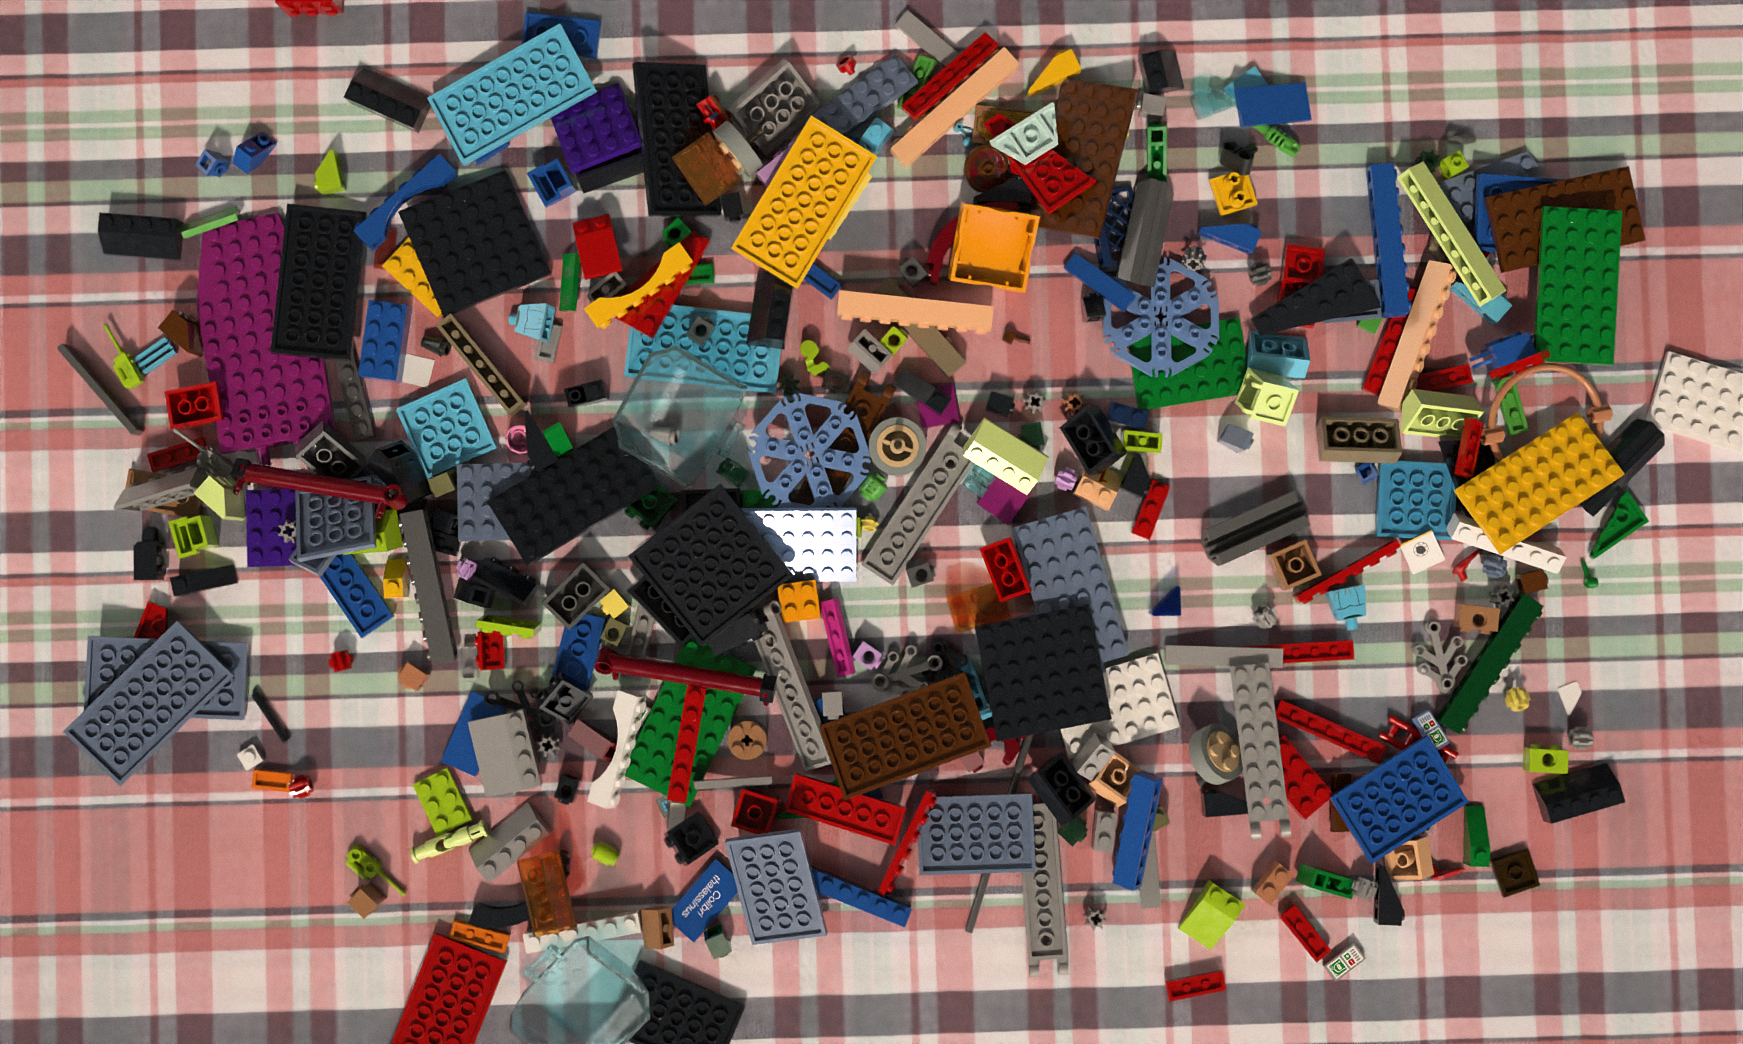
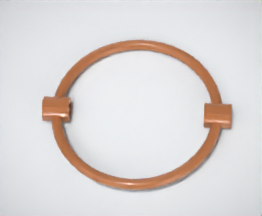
M1544 363L1536 367L1532 365L1527 367L1528 369L1515 373L1499 389L1489 410L1487 428L1482 429L1480 440L1482 445H1490L1497 462L1504 459L1498 443L1503 442L1505 433L1500 425L1495 426L1499 406L1505 394L1516 382L1527 375L1539 371L1565 373L1576 379L1586 389L1593 403L1592 407H1588L1586 417L1590 423H1596L1594 434L1600 442L1604 421L1611 420L1613 411L1609 404H1601L1593 385L1575 369L1556 363Z

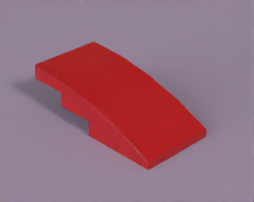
M1292 244L1286 245L1277 302L1323 275L1325 249ZM1315 323L1308 324V325H1304V326H1299V327H1305V328H1312V329H1313Z

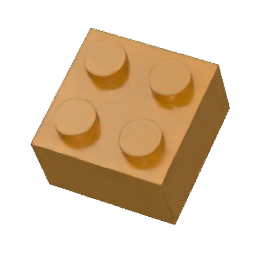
M816 580L787 583L778 587L783 623L821 618Z

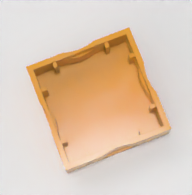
M961 202L947 278L950 281L974 285L985 284L999 289L1025 293L1030 271V256L1035 244L1040 216Z

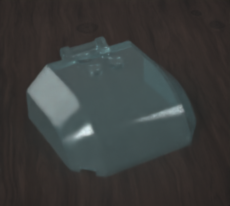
M678 346L651 352L612 420L617 432L619 448L685 487L691 486L706 468L713 453L728 459L729 451L740 432L745 429L746 425L735 420L734 416L743 402L748 385ZM729 425L734 426L723 448H719L718 444ZM652 427H675L679 429L680 440L678 444L671 446L651 439L650 431Z
M590 936L575 939L563 952L551 943L547 947V951L524 971L534 982L522 993L510 1015L509 1031L526 1044H625L650 1019L649 992L640 978L626 963ZM552 956L556 958L541 974L537 973Z

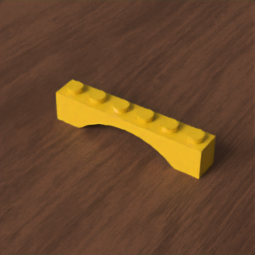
M679 242L663 253L656 273L640 289L621 297H599L586 306L584 311L597 329L601 327L605 329L612 324L611 320L616 316L621 318L627 314L629 307L632 305L637 307L644 302L643 298L648 294L653 296L660 291L659 287L661 285L672 283L676 279L675 275L680 272L684 274L692 268L690 265L693 261Z

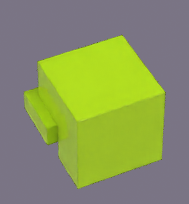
M198 515L192 518L185 516L168 521L179 559L219 546L211 516Z

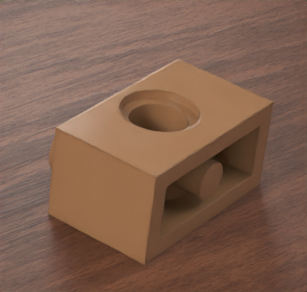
M1456 604L1453 627H1460L1459 631L1471 632L1472 629H1478L1479 634L1490 635L1491 631L1498 632L1500 609ZM1476 614L1480 618L1477 625L1473 622V617Z

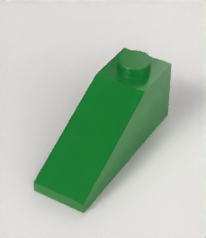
M1167 121L1148 122V179L1153 178L1167 182Z
M560 422L542 431L544 438L557 459L573 451V447Z
M1464 805L1463 863L1470 867H1490V843L1484 806Z
M1305 863L1300 864L1295 879L1296 882L1348 899H1352L1354 895V890L1351 888L1354 879Z

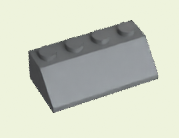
M528 802L489 833V836L484 837L468 851L476 869L489 884L553 831L531 803Z

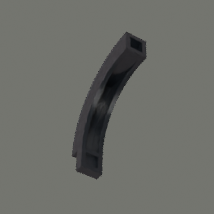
M565 850L559 852L549 880L534 897L520 904L505 907L490 906L478 902L473 908L468 924L485 928H503L520 924L538 915L558 896L568 880L570 873L563 871V869L567 870L571 858H568L569 852Z

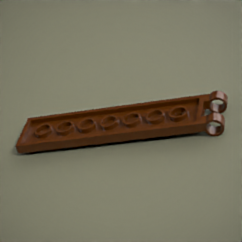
M863 370L845 402L847 406L844 408V413L848 415L851 411H854L850 420L857 414L867 444L897 388L888 384L881 398L867 392L864 388L871 374ZM860 408H865L867 410L866 414L861 415L859 413ZM846 427L828 448L856 453L859 450V445L853 429ZM825 468L833 493L840 495L851 473ZM805 478L793 503L812 505L814 503L807 478Z

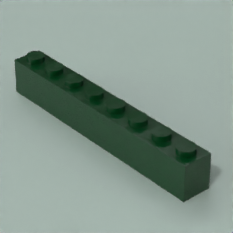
M1525 593L1517 594L1499 621L1498 632H1492L1436 717V721L1454 734L1460 735V733L1465 732L1469 725L1468 721L1479 711V704L1481 701L1486 700L1490 693L1489 689L1500 679L1499 674L1502 669L1507 668L1511 662L1510 657L1520 649V642L1531 632V625L1541 617L1543 605Z

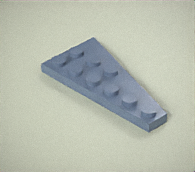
M1527 151L1439 182L1438 185L1465 225L1475 217L1476 178L1478 174L1526 177L1538 168L1539 165Z

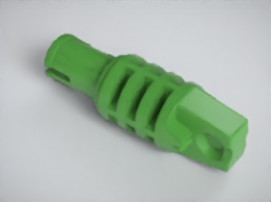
M1251 126L1263 134L1266 141H1269L1270 144L1278 147L1280 151L1291 157H1294L1301 148L1291 136L1286 135L1287 133L1282 132L1277 126Z

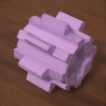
M1067 466L1065 469L1060 467L1054 484L1058 485L1057 488L1064 491L1073 489L1078 474L1074 473V469Z
M464 557L463 561L459 560L455 567L458 569L456 574L472 582L471 576L480 564Z

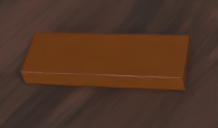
M1332 773L1331 791L1335 793L1351 783V774ZM1331 802L1330 831L1350 832Z

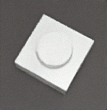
M256 744L237 754L246 771L265 761Z

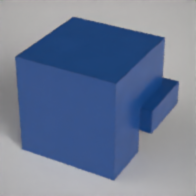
M558 158L546 165L542 164L527 173L546 208L577 192Z

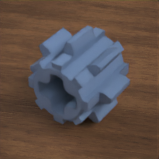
M1496 554L1487 556L1484 560L1483 572L1487 573L1486 576L1491 578L1503 577L1508 565L1507 560H1503V556Z

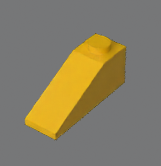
M1063 49L1055 54L1056 56L1028 90V99L1064 82L1065 79H1071L1080 74L1081 67L1072 49L1068 51Z

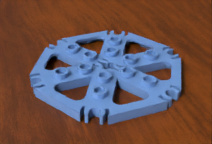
M1166 257L1163 258V264H1159L1154 287H1150V299L1127 287V280L1118 277L1113 278V280L1136 296L1126 310L1139 318L1119 329L1113 328L1111 325V306L1113 304L1102 297L1106 310V316L1103 319V339L1108 337L1104 343H1114V347H1111L1109 351L1110 353L1117 349L1118 351L1113 353V356L1152 377V369H1154V377H1158V371L1163 370L1165 378H1167L1169 369L1172 377L1208 357L1213 350L1208 346V343L1216 345L1219 339L1218 295L1214 297L1217 293L1216 290L1213 292L1207 291V288L1212 283L1207 282L1208 279L1190 269L1188 270L1186 266L1169 258V266L1166 265ZM1177 271L1194 281L1195 285L1193 288L1170 300L1171 272ZM1207 304L1211 312V326L1209 329H1203L1186 320L1183 316ZM1160 308H1161L1162 316H1165V317H1166V318H1163L1162 323H1161V326H1160L1159 318H1156V317H1155V316H1158V314H1159V312H1160ZM1151 334V360L1149 362H1143L1127 352L1128 346ZM1171 335L1196 348V352L1180 362H1174L1171 358Z
M798 393L800 401H798L796 394L792 395L794 399L792 403H789L787 398L784 397L783 403L785 406H783L780 399L751 432L757 434L758 437H749V439L756 442L754 447H747L748 450H755V453L747 452L761 494L763 495L768 489L769 492L765 494L764 498L767 499L770 495H774L775 500L772 502V505H776L781 500L777 508H825L826 506L836 508L833 504L834 502L837 508H840L867 477L860 474V472H869V470L862 467V464L864 462H871L870 459H863V456H871L857 414L850 420L854 411L846 415L844 413L846 404L841 405L838 409L839 404L842 403L840 401ZM807 404L825 406L831 410L830 416L814 434L805 412ZM782 413L785 415L794 441L770 437L766 434L767 426L778 414ZM846 427H850L854 431L859 450L856 453H849L828 447ZM807 448L810 452H814L812 462L808 457L805 458L804 456L807 453ZM768 456L789 460L790 462L773 482H768L762 471L760 458ZM825 468L849 472L853 475V481L842 494L835 495L833 493ZM804 475H806L814 498L812 505L793 503L788 499L789 493Z

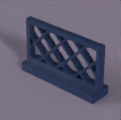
M1131 186L1113 189L1112 194H1115V196L1111 195L1112 200L1109 203L1107 212L1116 219L1112 225L1104 222L1100 239L1093 238L1100 270L1119 266V261L1113 262L1112 253L1114 250L1122 252V249L1117 245L1121 239L1125 238L1128 222L1120 216L1125 209L1129 212L1131 210L1133 201ZM1121 192H1127L1128 200L1125 204L1117 199ZM1113 202L1123 207L1118 215L1109 209ZM1118 220L1126 225L1122 233L1113 228ZM1111 231L1119 236L1115 244L1109 241L1108 238Z

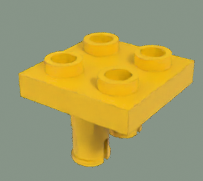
M1231 172L1209 180L1220 217L1258 204L1249 175H1239L1236 172Z

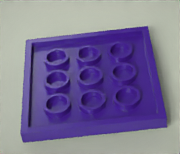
M619 83L601 89L551 117L572 174L641 147L638 130Z
M246 490L247 567L297 566L288 560L296 550L297 543L292 541L286 543L284 542V536L278 535L281 532L279 525L284 526L286 520H290L292 523L296 520L295 490ZM291 528V531L288 532V534H289V535H292V532L294 531V529Z

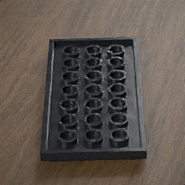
M634 62L632 67L648 217L721 216L713 128L709 122L705 123L703 121L706 117L696 105L709 96L706 65Z
M287 203L270 349L271 354L351 361L364 244L353 230L358 222L366 220V212Z
M621 423L561 457L549 467L534 473L490 499L487 503L528 567L661 487V484Z

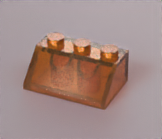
M709 132L672 157L705 206L742 180Z

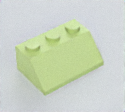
M209 475L194 492L198 498L222 519L238 521L245 519L244 491L241 489L238 495L233 494L236 483L233 478L228 479L227 477L222 478Z

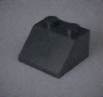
M1158 50L1141 54L1138 63L1146 94L1158 95L1184 89L1175 51Z

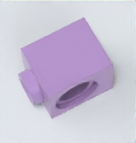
M865 641L861 643L852 656L870 670L873 667L877 669L883 661L881 658L882 653ZM866 651L874 653L873 661L867 662L864 660L863 655Z

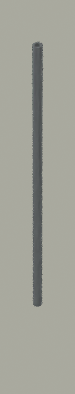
M1029 735L1023 740L1007 794L1016 793L1033 735ZM991 873L982 874L965 929L968 933H973Z

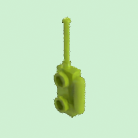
M104 324L103 328L106 329L119 354L113 359L115 362L113 369L125 388L135 389L145 382L144 374L138 369L129 351L124 352L121 349L109 325Z
M358 843L346 855L348 858L345 862L346 865L363 880L372 879L378 874L393 886L401 896L406 894L405 891L381 870L383 867L382 863L378 862L376 857H372ZM356 861H357L358 863H360V864L364 867V869H363L362 867H360V866L356 863Z

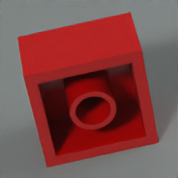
M743 786L731 826L754 834L769 833L780 797Z

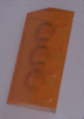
M559 850L517 860L534 937L559 933L577 927Z

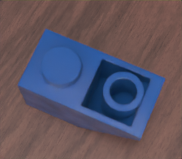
M261 131L236 146L232 163L248 174L261 166L275 148L277 142Z

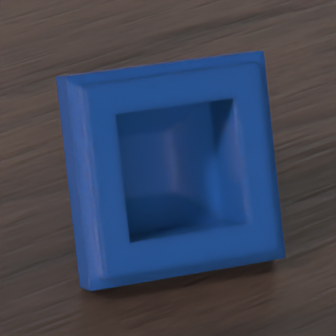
M1362 463L1354 468L1362 485L1380 475L1374 463Z

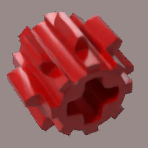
M348 650L331 653V659H328L329 667L333 668L334 672L351 669V663H354L353 656L348 653Z
M302 774L293 777V781L289 782V789L293 798L298 797L302 799L310 796L311 792H314V785L308 775L304 776Z

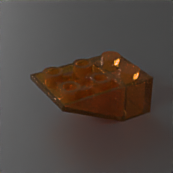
M993 583L945 596L956 634L975 629V626L1011 618L1007 602L999 601Z

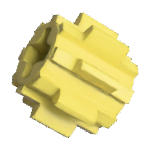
M1521 687L1511 688L1506 691V698L1504 700L1507 707H1511L1512 711L1517 712L1528 708L1529 700H1531L1528 691L1524 692V689Z

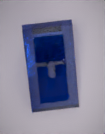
M1174 586L1149 614L1151 616H1181V588Z

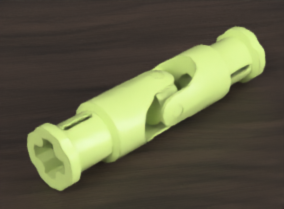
M480 820L478 824L470 827L468 825L464 826L452 834L447 833L430 839L418 847L412 846L410 847V855L415 863H419L421 859L430 856L432 858L452 850L456 846L471 843L474 839L481 836H489L488 827L484 820ZM443 839V844L446 848L441 847L438 841Z

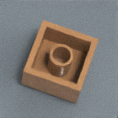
M1306 539L1266 555L1281 590L1291 589L1322 575Z

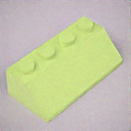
M1412 389L1402 403L1401 432L1461 440L1465 418L1479 420L1484 411L1473 396Z
M984 417L963 446L964 457L1026 495L1038 482L1049 458L1041 451Z

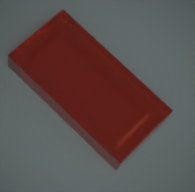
M388 231L387 240L375 249L373 268L385 270L382 265L396 251L397 232Z

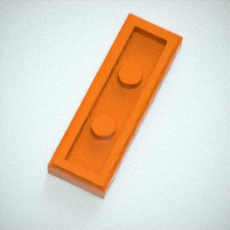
M454 919L449 938L505 954L511 934L492 928L468 924V922Z

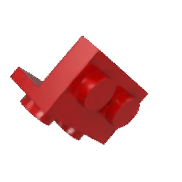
M493 631L492 633L477 632L475 647H478L476 666L479 667V671L506 669L505 635H501L499 631Z

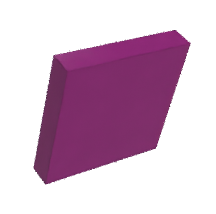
M953 384L935 387L952 399L941 416H938L917 401L922 429L960 422Z
M996 476L977 504L1006 525H1009L1030 494L1026 495Z

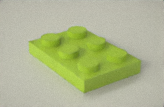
M484 614L476 621V628H480L482 632L492 633L493 631H499L501 635L505 636L518 634L520 638L525 639L534 637L541 631L542 622Z
M449 767L413 784L437 837L473 820Z

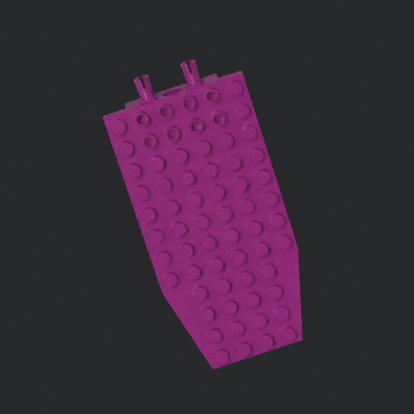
M279 213L234 221L202 233L196 302L209 382L218 381L224 420L216 422L221 453L228 454L238 451L250 453L257 451L259 465L265 466L272 465L269 454L270 448L293 443L296 445L322 421L334 431H337L325 359L270 353L285 227Z

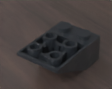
M402 440L375 449L367 467L387 486L390 484L398 485L408 498L407 504L433 493L429 488V482L415 452Z

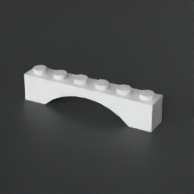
M1457 513L1453 514L1446 528L1451 539L1499 554L1474 519ZM1526 540L1521 541L1501 554L1502 556L1557 574L1567 558L1559 547L1544 542Z
M629 690L617 691L613 706L618 728L616 751L606 771L592 783L587 802L606 809L616 808L618 805L620 791L626 779L625 773L631 762L630 755L636 744L635 737L641 726L642 712L646 708V696Z
M641 909L581 923L527 930L523 934L526 954L641 933L643 930Z

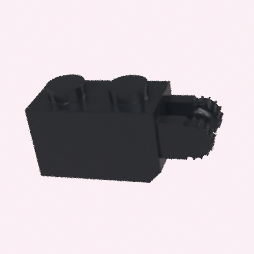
M147 526L142 531V542H136L133 545L134 580H164L166 575V566L164 565L166 547L164 542H159L158 528Z

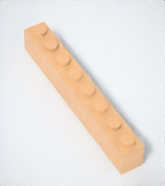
M1005 47L1001 50H995L990 55L991 59L987 63L983 61L976 68L977 71L972 76L969 74L962 80L963 84L960 87L951 89L944 101L942 99L933 106L934 110L932 112L923 114L916 126L911 125L905 131L906 135L901 139L898 137L892 142L890 153L905 169L1019 68L1020 63Z
M1432 260L1428 261L1377 402L1383 409L1402 413V403L1410 391L1417 387L1419 372L1423 370V361L1430 351L1431 339L1436 334V325L1443 315L1444 303L1450 295L1449 289L1456 279V270L1451 264Z
M839 290L837 316H841L842 320L860 318L861 322L879 320L880 324L898 322L900 326L918 324L917 327L919 328L937 326L938 330L956 328L957 332L975 330L976 334H987L992 329L994 306Z

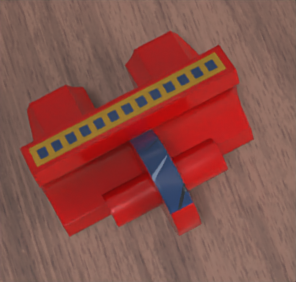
M711 94L696 104L706 117L703 121L705 123L709 122L714 130L725 121L732 123L730 120L731 115L728 111L723 110L717 95Z

